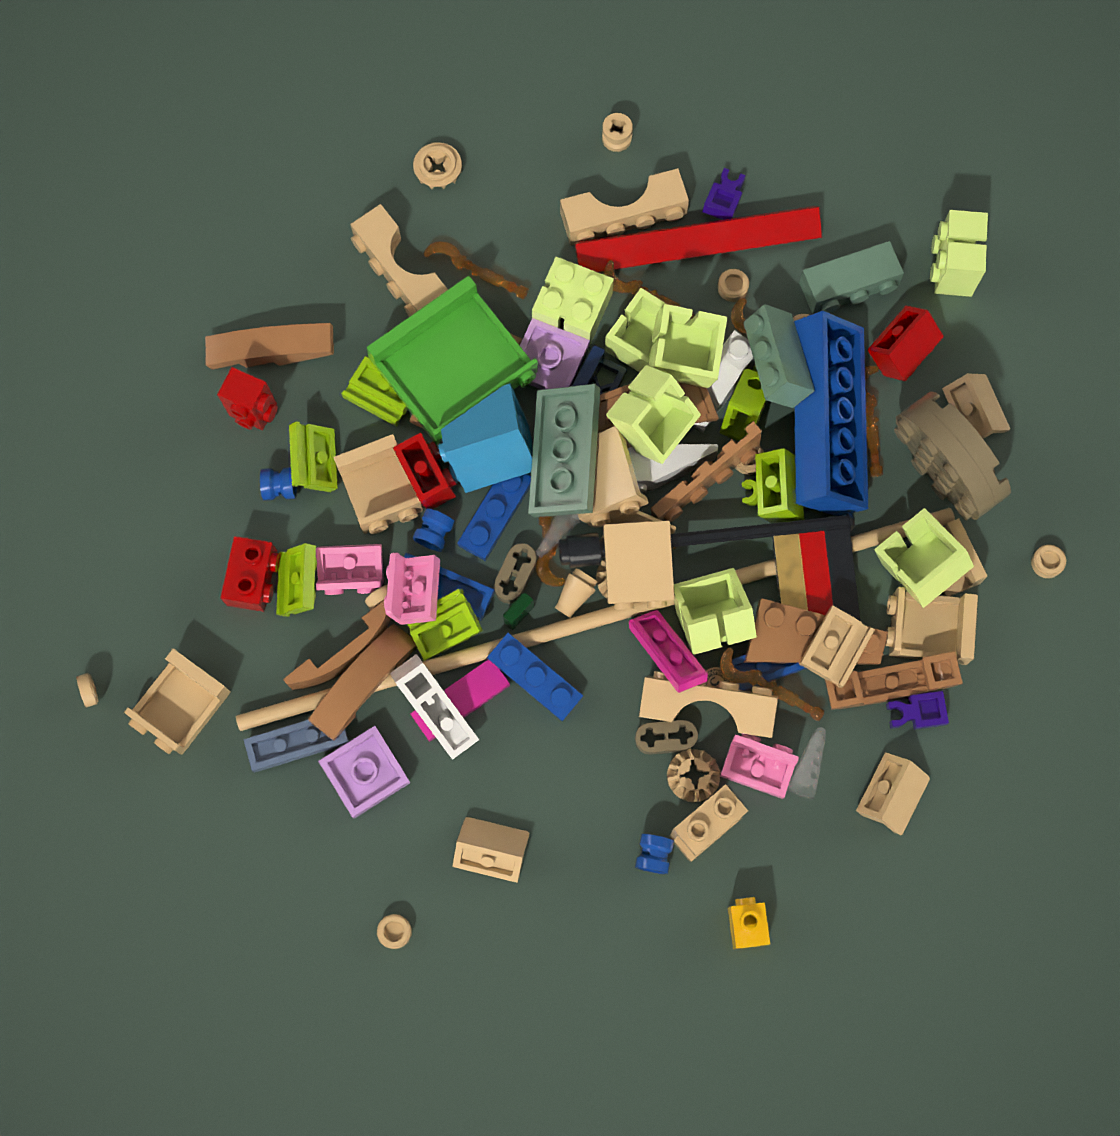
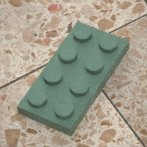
M596 384L537 390L528 514L533 517L593 513L600 387Z

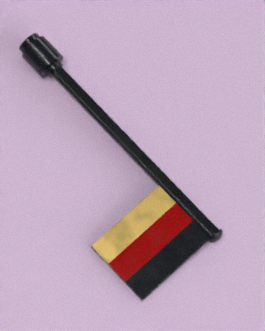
M849 512L846 513V516L671 534V547L772 537L780 603L823 615L827 614L831 606H835L861 621L850 531L855 526V519ZM597 532L567 535L566 539L558 540L561 566L569 565V568L601 565V558H605L604 538L599 539Z

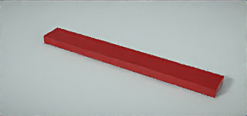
M818 206L575 242L577 263L579 266L600 272L822 238L820 209Z

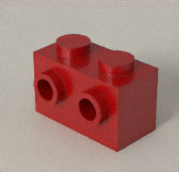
M906 305L868 348V352L883 376L906 381L944 336L928 310Z
M231 367L217 396L229 416L235 418L237 424L249 430L256 427L263 431L267 422L271 423L277 413V403L268 384L261 379Z
M419 433L393 447L419 501L426 509H434L456 497L452 487L457 484L448 468L442 470L438 462L442 457L434 441L428 443L422 433Z
M234 536L220 597L226 606L264 612L266 603H271L274 585L270 583L273 572L278 571L280 553H277V549L272 542Z

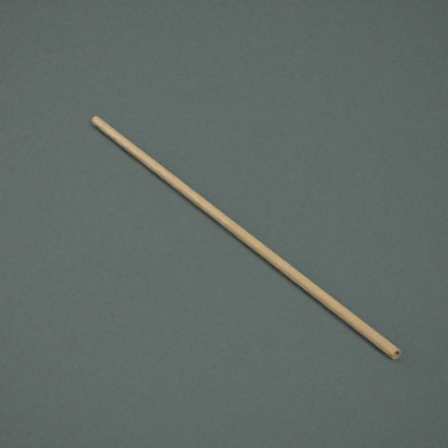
M951 508L930 513L942 526L955 520ZM909 520L851 536L852 552L880 545L896 531L902 538L907 537L902 526ZM775 559L735 570L741 584L776 575ZM667 600V607L675 605L674 600ZM634 602V609L615 610L614 605L512 636L528 648L665 607L648 608L647 602ZM503 638L422 662L429 672L435 675L487 660V656ZM389 674L374 692L397 686V684ZM331 688L236 715L238 728L240 731H244L315 710Z

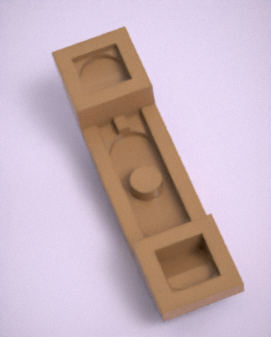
M384 600L362 617L365 625L368 627L365 632L319 668H316L312 661L308 659L283 679L292 690L304 689L322 684L344 673L359 655L387 629L391 618L386 615Z
M395 624L387 628L337 680L309 717V722L335 741L356 717L358 709L395 667L398 668L417 648L413 638Z
M955 651L923 657L918 661L862 672L852 671L842 688L824 679L831 710L908 698L910 695L930 693L963 684Z

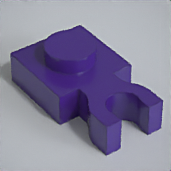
M724 168L720 184L713 183L702 212L723 220L732 219L741 200L742 192L740 190L746 175L740 173L738 180L731 181L728 179L729 169Z
M943 691L910 695L908 697L909 704H904L900 701H892L886 704L887 710L897 709L901 713L900 720H891L889 722L890 729L899 728L910 721L913 722L914 730L949 724Z

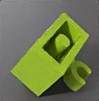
M785 448L755 454L756 481L745 480L742 482V487L747 490L753 489V494L750 497L742 498V502L748 506L757 505L758 516L770 523L804 520L803 506L796 504L795 455Z

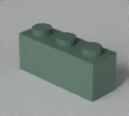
M888 241L804 269L799 284L812 314L820 311L832 313L839 309L841 305L850 302L853 305L859 304L867 300L870 295L879 292L881 295L893 292L898 288L904 272L891 242Z
M764 304L743 322L765 400L794 408L815 391L792 314Z

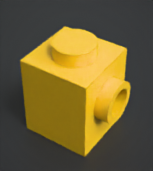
M755 897L736 899V906L728 908L733 949L770 945L765 902L756 903Z

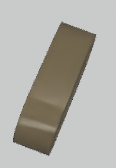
M516 544L510 549L495 580V594L503 603H514L524 593L536 567V553L528 544ZM523 552L527 553L530 563H523L520 570L516 571L517 559L514 556H521ZM512 576L516 577L514 588L517 591H510L508 595H504L501 585H507Z
M686 720L646 723L638 728L635 735V744L644 754L683 752L694 747L698 739V732L693 723ZM679 728H685V732L691 733L692 737L688 738L686 744L683 745L680 739H669L668 735L678 734ZM651 730L653 736L664 735V740H656L653 747H648L647 742L641 741L640 737H644L646 731Z

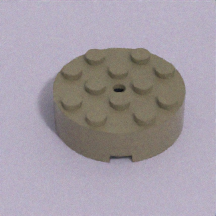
M930 391L896 416L897 427L894 428V432L900 441L907 445L914 456L911 460L914 468L921 475L927 473L934 481L931 488L941 500L947 497L965 520L969 518L977 520L1011 494L1009 481L1006 477L1000 481L995 476L994 467L1000 463L973 425L951 403L941 408L936 402L940 395Z

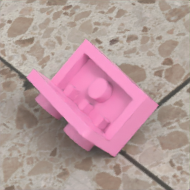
M382 544L320 546L316 548L318 576L316 590H324L326 595L343 594L344 589H357V593L366 594L374 592L376 588H380L383 585Z
M399 553L390 554L389 565L386 569L388 579L387 595L384 598V608L387 616L401 625L436 621L440 559L438 557L429 555L404 558Z
M743 733L741 736L735 735L720 777L783 799L799 757L792 755L793 750L786 746L774 744L773 747L761 744V738L755 735Z

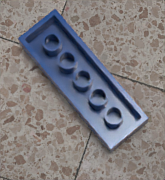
M820 311L794 321L815 390L795 406L796 504L834 516H843L847 512L855 513L868 509L864 328L825 311Z

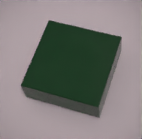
M522 593L503 614L504 623L514 630L534 608V600L528 594Z

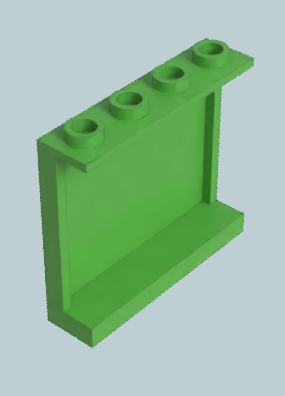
M470 276L461 280L366 347L371 362L436 445L442 441L441 429L503 385L510 383L513 390L519 385L521 387L527 386L536 378V373L538 372V361L535 358L531 360L477 293V286Z

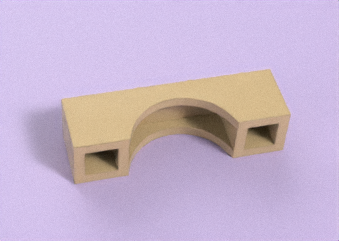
M677 168L649 176L644 194L630 205L622 207L609 206L601 203L590 192L561 199L560 214L571 246L575 245V242L593 240L605 236H620L625 231L635 228L647 229L654 225V223L665 220L669 222L679 220L684 215H687L689 199L679 169Z
M381 204L350 224L354 235L351 237L352 243L360 253L364 251L370 257L368 262L373 271L378 276L383 274L388 280L386 285L394 298L398 299L401 297L405 302L406 306L404 309L409 317L448 290L435 272L425 275L412 274L396 264L394 253L401 241L399 226Z
M654 671L653 676H646L644 679L639 717L673 722L681 709L686 705L696 701H711L718 703L729 711L735 720L738 733L772 738L779 696L772 695L773 689L753 686L752 692L739 690L738 683L719 681V686L706 685V682L678 693L662 671Z

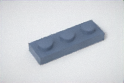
M309 720L243 739L251 770L254 773L334 749L349 742L346 729L333 741L310 723Z

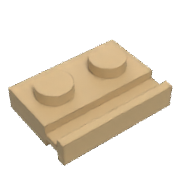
M831 606L799 664L842 688L846 684L875 629L865 626L856 618L835 606Z

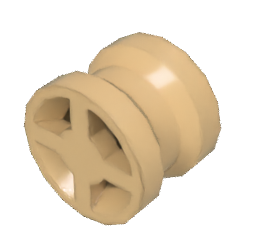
M622 113L610 114L603 122L602 141L608 150L620 152L627 149L632 142V122L628 116Z

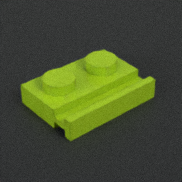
M366 356L350 379L346 390H343L341 393L344 399L396 427L402 415H405L408 410L403 401Z
M297 421L290 424L292 486L300 485L307 489L332 492L338 489L337 469L333 458L336 456L334 429L312 424L302 425Z
M304 543L287 549V552H279L276 615L288 617L290 614H298L314 609L316 591L314 589L315 570L317 568L316 545Z
M457 589L437 600L436 621L408 624L411 630L410 634L424 661L483 631L470 603L467 602L464 596L463 589Z

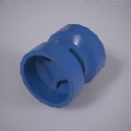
M291 467L283 468L280 473L272 468L261 469L260 490L263 500H274L280 494L285 499H296L297 486H292Z
M426 509L422 516V527L416 529L412 538L415 542L428 549L441 552L446 543L444 536L452 530L455 522L452 518L439 511Z
M641 834L640 846L642 847V853L636 859L635 868L658 874H668L670 864L667 861V857L673 850L674 840L656 835Z

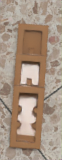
M331 323L269 326L205 337L206 366L212 370L236 364L247 368L274 362L282 366L334 354L333 325Z

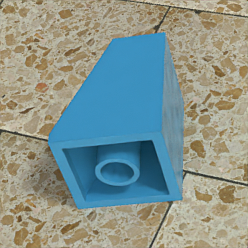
M510 383L503 385L441 429L443 443L438 445L440 455L444 462L449 461L452 478L455 482L460 481L465 493L531 472L533 441L530 425Z

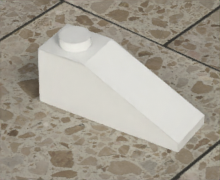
M735 330L723 345L718 380L707 388L717 413L734 392L744 369L751 370L755 364L748 339ZM711 422L694 423L693 427L703 433Z
M678 444L663 464L636 453L632 447L628 448L640 492L644 494L647 490H654L696 470L706 461H715L718 444Z
M417 654L390 673L394 682L452 760L479 741L476 734Z

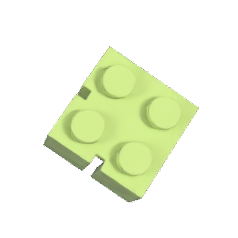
M950 210L945 221H940L938 235L933 236L931 252L936 254V263L932 264L930 272V282H935L934 294L972 297L986 272L987 245L975 244V242H986L988 213Z
M555 257L545 279V287L542 286L532 308V318L560 328V318L565 319V331L590 340L591 345L612 297L614 278Z
M640 288L625 309V316L621 315L606 335L605 351L638 372L645 365L648 366L651 347L655 344L652 342L656 314L665 302ZM689 319L685 325L689 326L692 319Z
M664 304L656 314L652 342L655 344L651 347L648 366L671 374L677 382L709 388L718 380L727 317L699 311L688 326L685 323L692 316V309Z
M645 365L628 386L631 392L629 394L624 392L606 415L636 453L663 464L701 414L689 397L684 396L685 392L671 374Z
M925 508L902 526L912 546L907 548L903 538L896 531L874 549L882 565L906 588V591L922 608L927 606L974 567L967 550Z
M734 568L674 584L676 614L693 655L722 647L721 642L727 641V644L731 645L757 637L752 606Z

